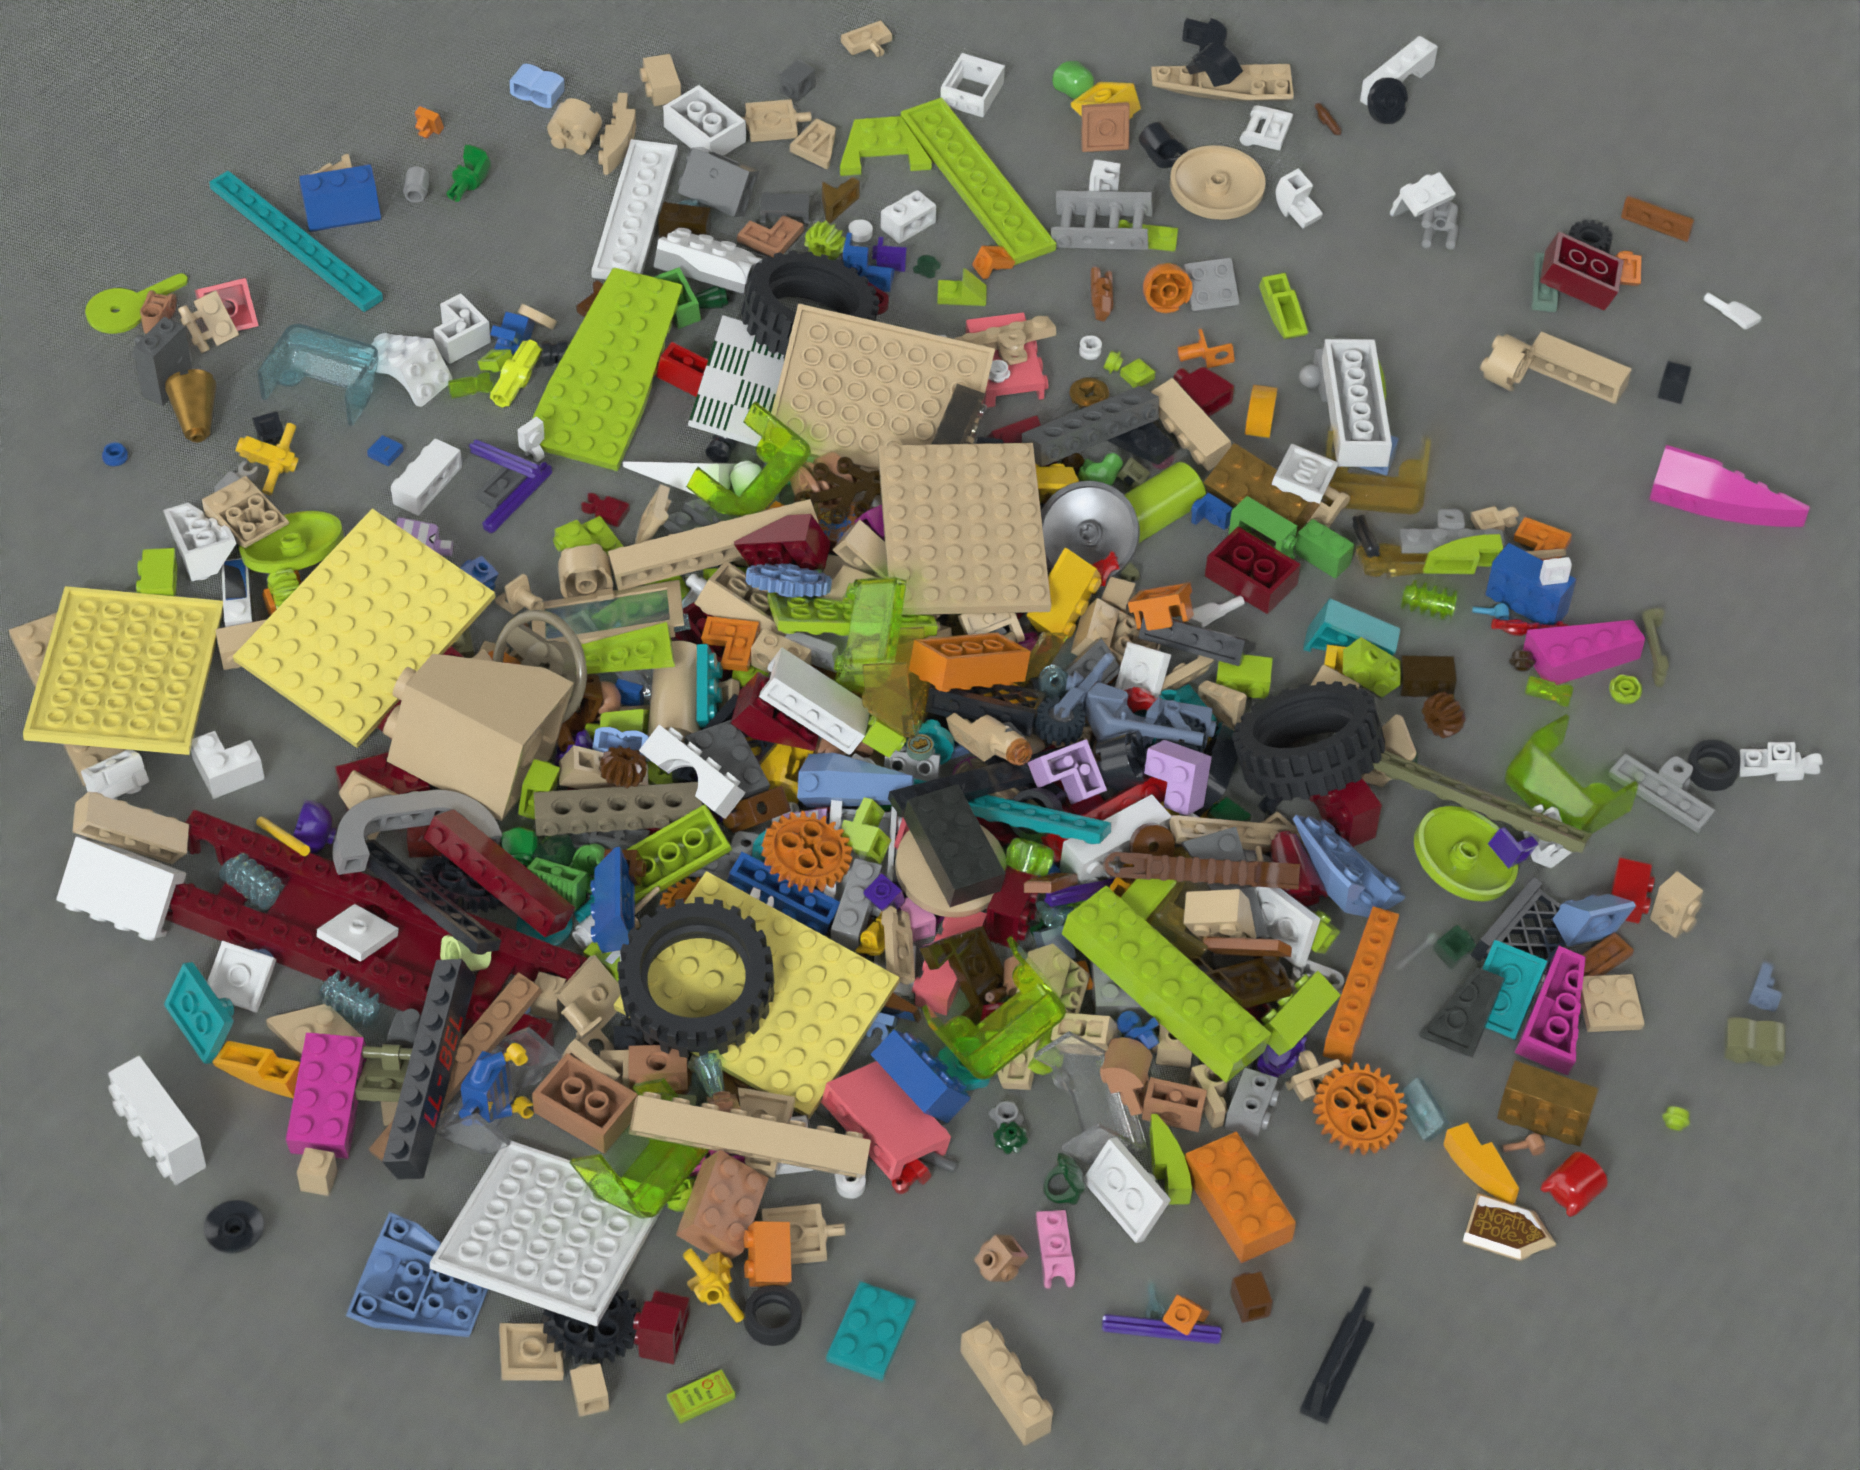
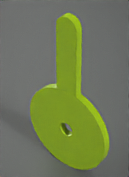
M182 273L176 274L138 293L124 288H112L99 292L86 305L85 314L87 321L91 327L103 333L116 334L129 331L141 323L140 309L150 290L155 291L156 294L167 295L186 286L188 283L187 276ZM114 309H119L118 312H111Z

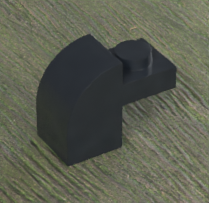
M1186 18L1183 26V42L1199 45V52L1210 43H1219L1226 47L1227 29L1220 21L1211 18L1209 23Z
M1219 43L1207 45L1201 52L1195 54L1192 57V61L1186 66L1190 75L1206 71L1214 87L1230 84L1243 72L1234 54Z

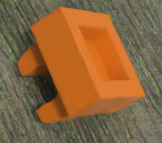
M421 106L415 111L417 118L415 128L420 130L419 136L427 139L433 132L436 134L441 133L444 126L438 113Z

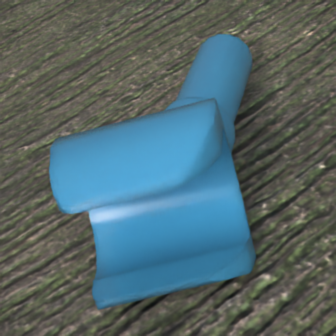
M1503 603L1496 605L1494 608L1473 606L1472 613L1488 614L1495 616V619L1509 620V609Z

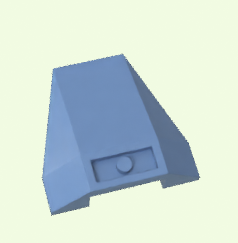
M1295 815L1293 821L1325 886L1327 894L1345 913L1369 918L1373 906L1388 910L1405 899L1406 896L1399 890L1401 887L1399 883L1391 877H1386L1358 853L1349 842L1334 832L1335 828L1329 822L1323 819L1318 821L1311 816Z
M389 1212L350 1301L346 1316L373 1328L469 1337L488 1289L430 1269V1261L441 1243L417 1223Z

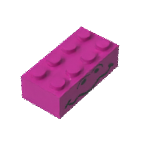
M306 1032L286 1136V1142L291 1154L303 1155L305 1148L333 1152L335 1158L349 1159L359 1100H356L355 1089L367 1059L362 1057V1048L366 1046L364 1037Z

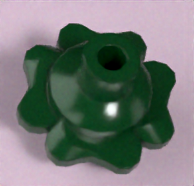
M1014 1121L1010 1122L1009 1126L1006 1123H1001L999 1129L993 1133V1138L996 1140L994 1145L996 1148L1002 1149L1006 1155H1010L1012 1151L1018 1154L1021 1152L1022 1147L1028 1143V1138L1026 1137L1027 1130L1019 1127Z

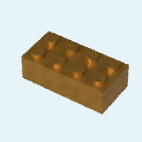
M1233 443L1204 481L1210 494L1233 509L1248 496L1297 525L1296 536L1320 506L1319 503L1308 502L1299 495L1292 492H1283L1277 486L1272 485L1277 470L1236 443Z

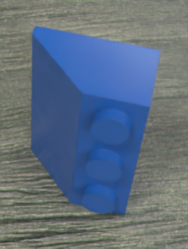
M371 164L299 176L309 232L381 220Z
M616 847L595 867V880H591V891L593 897H595V903H591V914L593 920H595V926H591V938L593 943L598 944L602 953L619 951L622 944L628 945V933L632 927L635 928V886L629 877V866L620 847Z

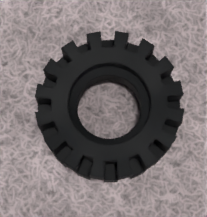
M1587 219L1583 220L1582 224L1580 221L1576 222L1569 231V236L1608 254L1613 238L1612 232L1608 231L1609 227L1607 225L1602 227V222L1599 221L1598 224H1595V220L1592 219L1590 223L1587 222ZM1584 240H1591L1595 243L1586 242Z

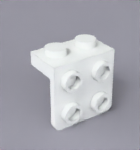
M1440 172L1432 176L1428 174L1422 177L1419 182L1413 185L1409 183L1400 189V194L1393 202L1390 214L1392 217H1395L1410 209L1416 217L1452 200L1456 194Z

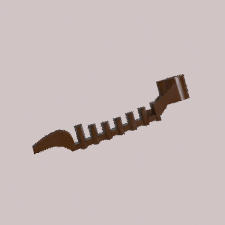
M1110 852L1104 857L1102 863L1104 871L1112 877L1151 880L1152 878L1160 879L1161 881H1166L1167 879L1177 882L1222 883L1223 885L1237 884L1238 886L1250 885L1251 887L1299 890L1300 864L1262 861L1246 862L1245 860L1230 861L1229 859L1215 860L1214 858L1199 859V857L1183 858V856L1168 857V855L1152 856V854ZM1115 856H1118L1120 862L1132 864V867L1123 866L1114 873V868L1109 867V861H1114Z

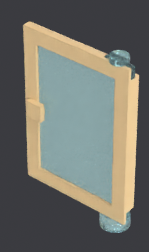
M679 580L632 587L620 591L608 588L597 590V593L544 601L541 609L563 619L573 629L581 644L664 622L668 623L671 637H675V632L691 629L689 615L683 614ZM532 621V631L547 641L555 640L566 642L569 645L564 635L551 624L543 621Z

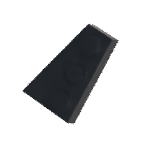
M1153 422L1106 440L1156 465H1159L1175 453L1174 444Z

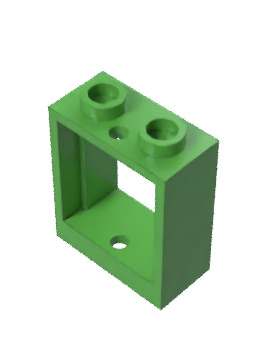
M1246 496L1231 512L1229 534L1236 527H1240L1294 560L1293 550L1297 542V525ZM1253 527L1276 541V547L1251 533V528Z

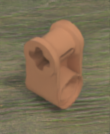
M153 290L148 292L146 300L140 309L145 334L163 317L170 319L173 316L177 303L175 294H156Z

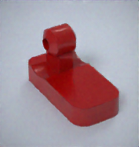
M916 1159L903 1166L901 1176L892 1180V1186L896 1193L905 1194L909 1190L910 1185L917 1179L920 1184L924 1185L932 1176L929 1169Z

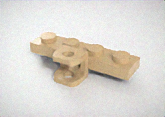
M1036 316L1031 320L1012 322L1009 325L998 328L991 327L986 331L966 333L954 339L999 350V357L1002 361L1006 362L1007 365H1013L1027 361V352L1024 349V344L1056 336V326L1048 316Z

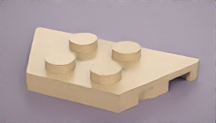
M328 1003L266 1019L267 1026L300 1059L306 1032L363 1037Z

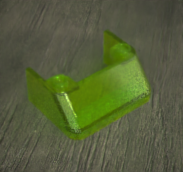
M756 401L749 409L743 423L762 437L756 446V453L767 465L740 496L726 489L699 466L693 472L686 486L721 514L745 516L764 511L804 465L811 454V448L803 438Z
M898 577L856 579L853 583H849L846 593L843 595L842 601L849 602V605H852L853 608L846 649L842 655H837L834 670L837 671V675L833 681L867 702L887 680L894 666L907 585L906 579Z
M1565 714L1533 733L1507 766L1504 778L1505 782L1532 809L1538 805H1543L1544 810L1541 812L1543 814L1547 809L1555 807L1558 809L1563 823L1593 834L1631 811L1639 784L1633 781L1617 792H1614L1603 783H1592L1583 788L1550 755L1558 746L1563 744L1570 718Z
M1012 936L1007 939V942L1014 957L1020 962L1013 970L1012 979L1020 991L978 1025H975L968 1017L962 1015L955 1016L944 1024L927 1004L922 1007L929 1027L971 1074L978 1079H989L1059 1024L1066 1014L1064 1003L1039 967Z
M665 1078L636 1083L633 1086L636 1093L643 1096L644 1092H651L661 1095V1100L672 1101L673 1098H679ZM647 1138L650 1143L621 1178L601 1153L572 1158L569 1163L598 1199L640 1219L655 1217L705 1157L709 1149Z

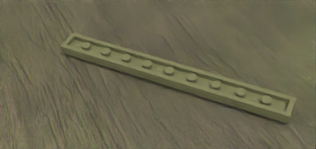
M1388 751L1381 753L1382 759L1378 764L1373 763L1374 769L1384 772L1391 779H1401L1410 783L1416 789L1433 792L1440 799L1452 800L1461 804L1467 810L1482 812L1491 820L1509 823L1516 830L1531 832L1537 835L1539 839L1558 843L1570 852L1583 853L1592 836L1590 833Z

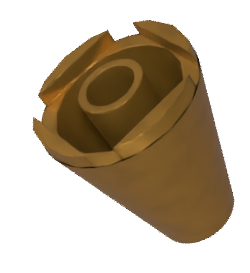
M189 369L188 374L180 375V372L174 373L165 382L166 393L185 438L195 443L202 442L209 437L211 431L216 381L213 375L205 370Z

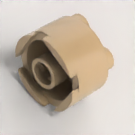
M569 98L565 102H561L547 126L548 133L552 138V145L558 149L568 148L574 150L579 155H584L602 126V119L597 111L594 114L589 110L591 107L589 104L578 99Z
M1509 334L1504 336L1497 335L1492 344L1493 351L1490 357H1486L1483 360L1480 370L1484 372L1483 376L1485 379L1512 392L1515 389L1512 387L1513 383L1519 384L1525 376L1532 359L1528 358L1529 352L1534 353L1535 349L1533 346Z
M591 544L589 546L566 548L561 552V557L558 561L561 593L565 598L597 593V590L613 588L610 559L600 545ZM600 601L590 602V603H584V604H580V605H589V604L598 603V602H600Z

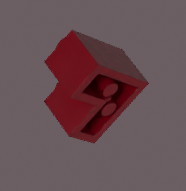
M655 1290L652 1300L645 1301L642 1312L637 1311L633 1324V1329L637 1330L634 1344L638 1345L639 1357L672 1365L675 1364L690 1316V1298Z

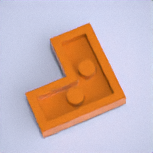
M1524 517L1514 534L1515 542L1532 547L1534 551L1567 549L1572 539L1571 533ZM1560 556V557H1552V558H1544V559H1540V560H1542V561H1543V560H1550V559H1553V558H1557V559H1558V558H1562V556Z
M707 616L701 639L703 644L725 646L721 660L722 669L748 672L751 664V647L758 638L760 624L756 621Z

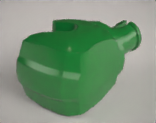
M465 144L463 153L465 167L458 165L452 172V178L455 182L446 193L450 200L453 201L457 195L455 202H459L466 190L470 191L479 188L488 176L491 160L483 149Z
M516 827L502 832L501 847L526 868L536 857L539 858V839L535 831L524 827Z

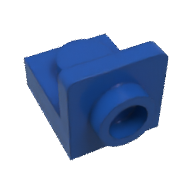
M1207 493L1202 499H1197L1192 505L1191 523L1196 525L1205 517L1210 523L1225 530L1230 526L1233 508L1214 495Z

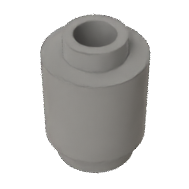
M417 166L407 170L403 192L408 201L419 203L427 196L430 174L426 169Z

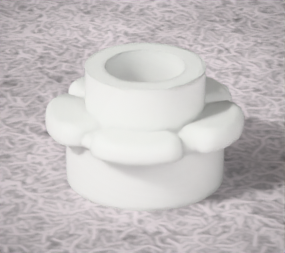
M1002 360L992 361L988 379L995 383H1001L1010 377V370H1008L1007 363Z

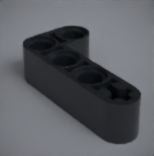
M1220 722L1215 727L1214 736L1208 737L1206 748L1203 751V754L1212 756L1204 806L1193 812V814L1199 817L1217 802L1226 791L1238 758L1232 738L1235 731L1223 722Z

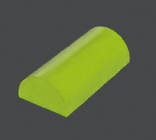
M1177 462L1124 494L1133 506L1139 520V543L1189 513L1194 502L1206 495L1200 477L1186 463Z
M706 804L626 849L638 850L647 865L646 875L642 877L641 886H635V906L656 886L660 888L657 893L659 894L733 851Z

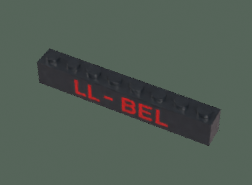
M463 959L436 960L382 1160L383 1164L397 1180L424 1179L476 981V976Z

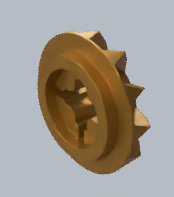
M1082 378L1071 385L1069 396L1072 399V403L1078 404L1081 409L1108 399L1109 389L1104 382L1098 379ZM1094 391L1093 396L1085 397V395H1089Z

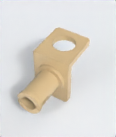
M521 574L505 586V592L495 598L496 604L513 615L524 607L528 610H541L544 604L542 602L543 599L531 593L528 578L525 574Z
M576 1001L572 1002L561 1012L578 1031L575 1038L577 1041L588 1045L589 1041L597 1039L603 1043L604 1050H614L613 1044L598 1028L603 1020L601 1016L596 1020H590L577 1005Z

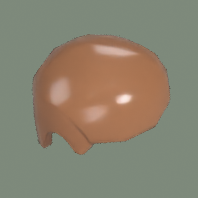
M600 681L603 701L594 721L600 722L601 713L620 710L621 695L617 686L608 681Z

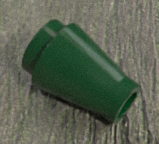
M713 286L695 294L699 303V309H716L729 305L726 289L719 286Z

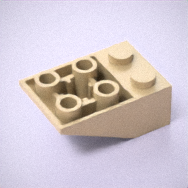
M247 476L202 499L205 517L208 519L213 517L221 527L224 525L229 527L236 544L244 548L289 524V521Z
M1097 598L1088 606L1084 615L1080 616L1071 653L1079 656L1096 639L1102 638L1115 656L1118 665H1121L1127 642L1159 651L1161 644L1139 639L1140 629H1137L1134 618Z

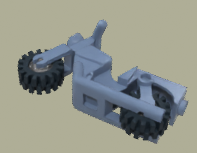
M1106 653L1099 660L1086 679L1076 670H1074L1073 675H1068L1065 691L1069 692L1062 700H1059V697H1054V701L1051 698H1047L1046 702L1042 701L1037 708L1034 724L1035 732L1037 735L1040 734L1042 740L1047 738V743L1049 744L1055 741L1056 746H1061V742H1064L1065 746L1070 745V741L1076 743L1077 739L1081 738L1085 716L1097 742L1128 731H1139L1143 738V748L1146 754L1148 747L1145 746L1151 744L1153 738H1156L1155 744L1167 740L1203 753L1208 737L1214 736L1216 722L1211 721L1212 708L1180 703L1173 700L1160 699V696L1147 710L1146 717L1135 715L1127 706L1128 693L1126 691L1101 683L1103 672L1113 662L1114 657L1111 653Z

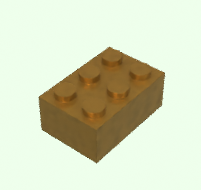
M1515 1060L1505 1086L1497 1119L1512 1126L1517 1125L1531 1130L1539 1135L1558 1139L1565 1144H1573L1580 1147L1599 1088Z

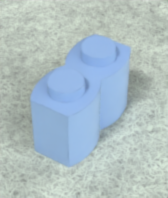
M522 64L510 79V93L513 96L525 101L531 100L536 105L544 108H552L564 92L563 77L554 72L542 71L537 66L531 64Z
M601 727L595 730L593 749L604 753L608 751L609 747L617 748L620 745L623 748L630 747L631 750H640L650 736L639 731L621 732L615 728Z

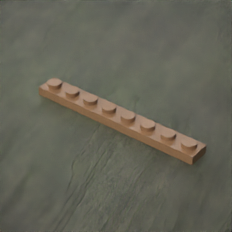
M519 972L459 1042L442 1110L461 1089L462 1082L481 1052L491 1053L542 993L538 985ZM393 1121L368 1149L372 1155L381 1161L384 1157Z

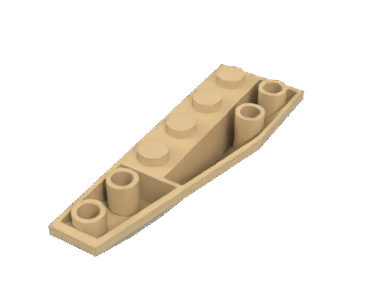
M1290 64L1240 65L1243 72L1230 84L1217 87L1213 86L1206 71L1190 75L1186 66L1151 67L1152 86L1185 95L1227 101H1290L1294 96Z

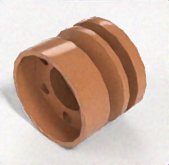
M833 451L815 458L813 463L807 462L802 464V466L793 468L790 472V482L795 496L801 491H808L812 494L836 488L832 484L818 481L813 477V468L817 463L826 464L829 472L850 482H853L851 475H843L837 471V462L841 457ZM845 463L841 464L843 468H848ZM823 470L816 471L819 474L825 473ZM841 498L814 504L816 516L821 506L839 504Z

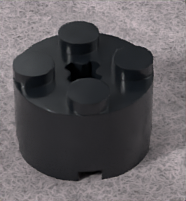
M1128 731L1097 742L1096 754L1101 753L1102 760L1097 762V766L1108 789L1114 788L1113 792H1118L1136 785L1145 784L1144 782L1148 781L1149 775L1144 774L1147 754L1143 748V738L1139 731Z

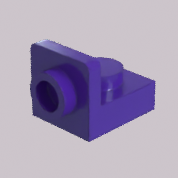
M879 236L878 245H873L872 260H877L876 266L905 272L907 248L883 246L884 237Z
M882 873L863 892L864 896L881 911H885L890 905L898 909L905 902L902 890Z

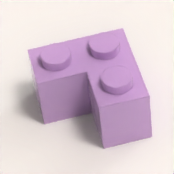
M1087 739L1028 762L1037 788L1061 779L1071 805L1107 791Z
M1163 740L1148 748L1144 774L1168 782L1164 807L1188 816L1204 806L1212 756Z

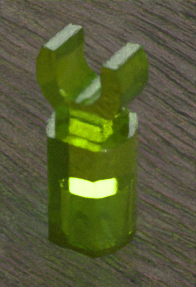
M483 372L474 378L469 376L449 380L448 388L451 399L473 395L478 391L484 393L491 392L493 390V382H490V373Z
M1530 676L1525 694L1547 701L1555 700L1560 706L1568 707L1574 688L1570 685L1558 686L1555 685V682Z

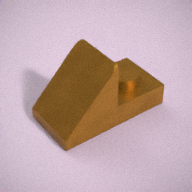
M851 177L845 183H842L838 189L822 182V203L825 219L829 224L859 199L860 181L856 178Z

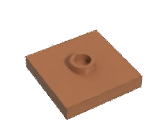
M1128 102L1082 105V152L1129 150L1130 105Z

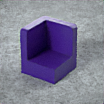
M1505 827L1500 828L1488 843L1508 869L1527 860L1539 844L1533 836L1517 842Z

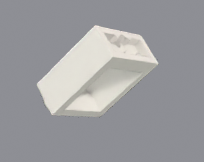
M962 53L941 86L940 98L942 97L950 108L984 117L1004 84L1005 65ZM963 78L989 85L982 97L956 89Z

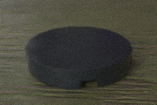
M1392 77L1380 78L1370 88L1367 97V107L1371 117L1380 124H1394L1402 118L1407 109L1405 108V103L1408 102L1406 87L1400 80Z

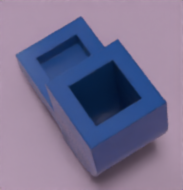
M505 312L501 327L493 325L490 333L491 336L497 339L494 349H510L514 355L522 341H528L531 338L535 322L528 317Z

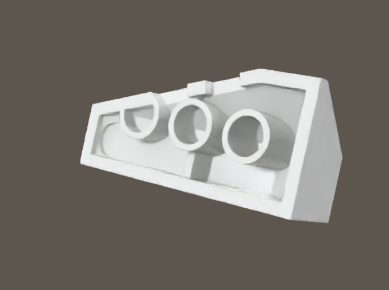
M623 462V467L692 494H701L705 500H718V495L728 494L731 486L730 474L736 463Z
M190 503L163 510L191 581L205 580L211 575L217 574L236 545L230 528L226 525L221 527L213 517L208 519L204 516L203 511Z

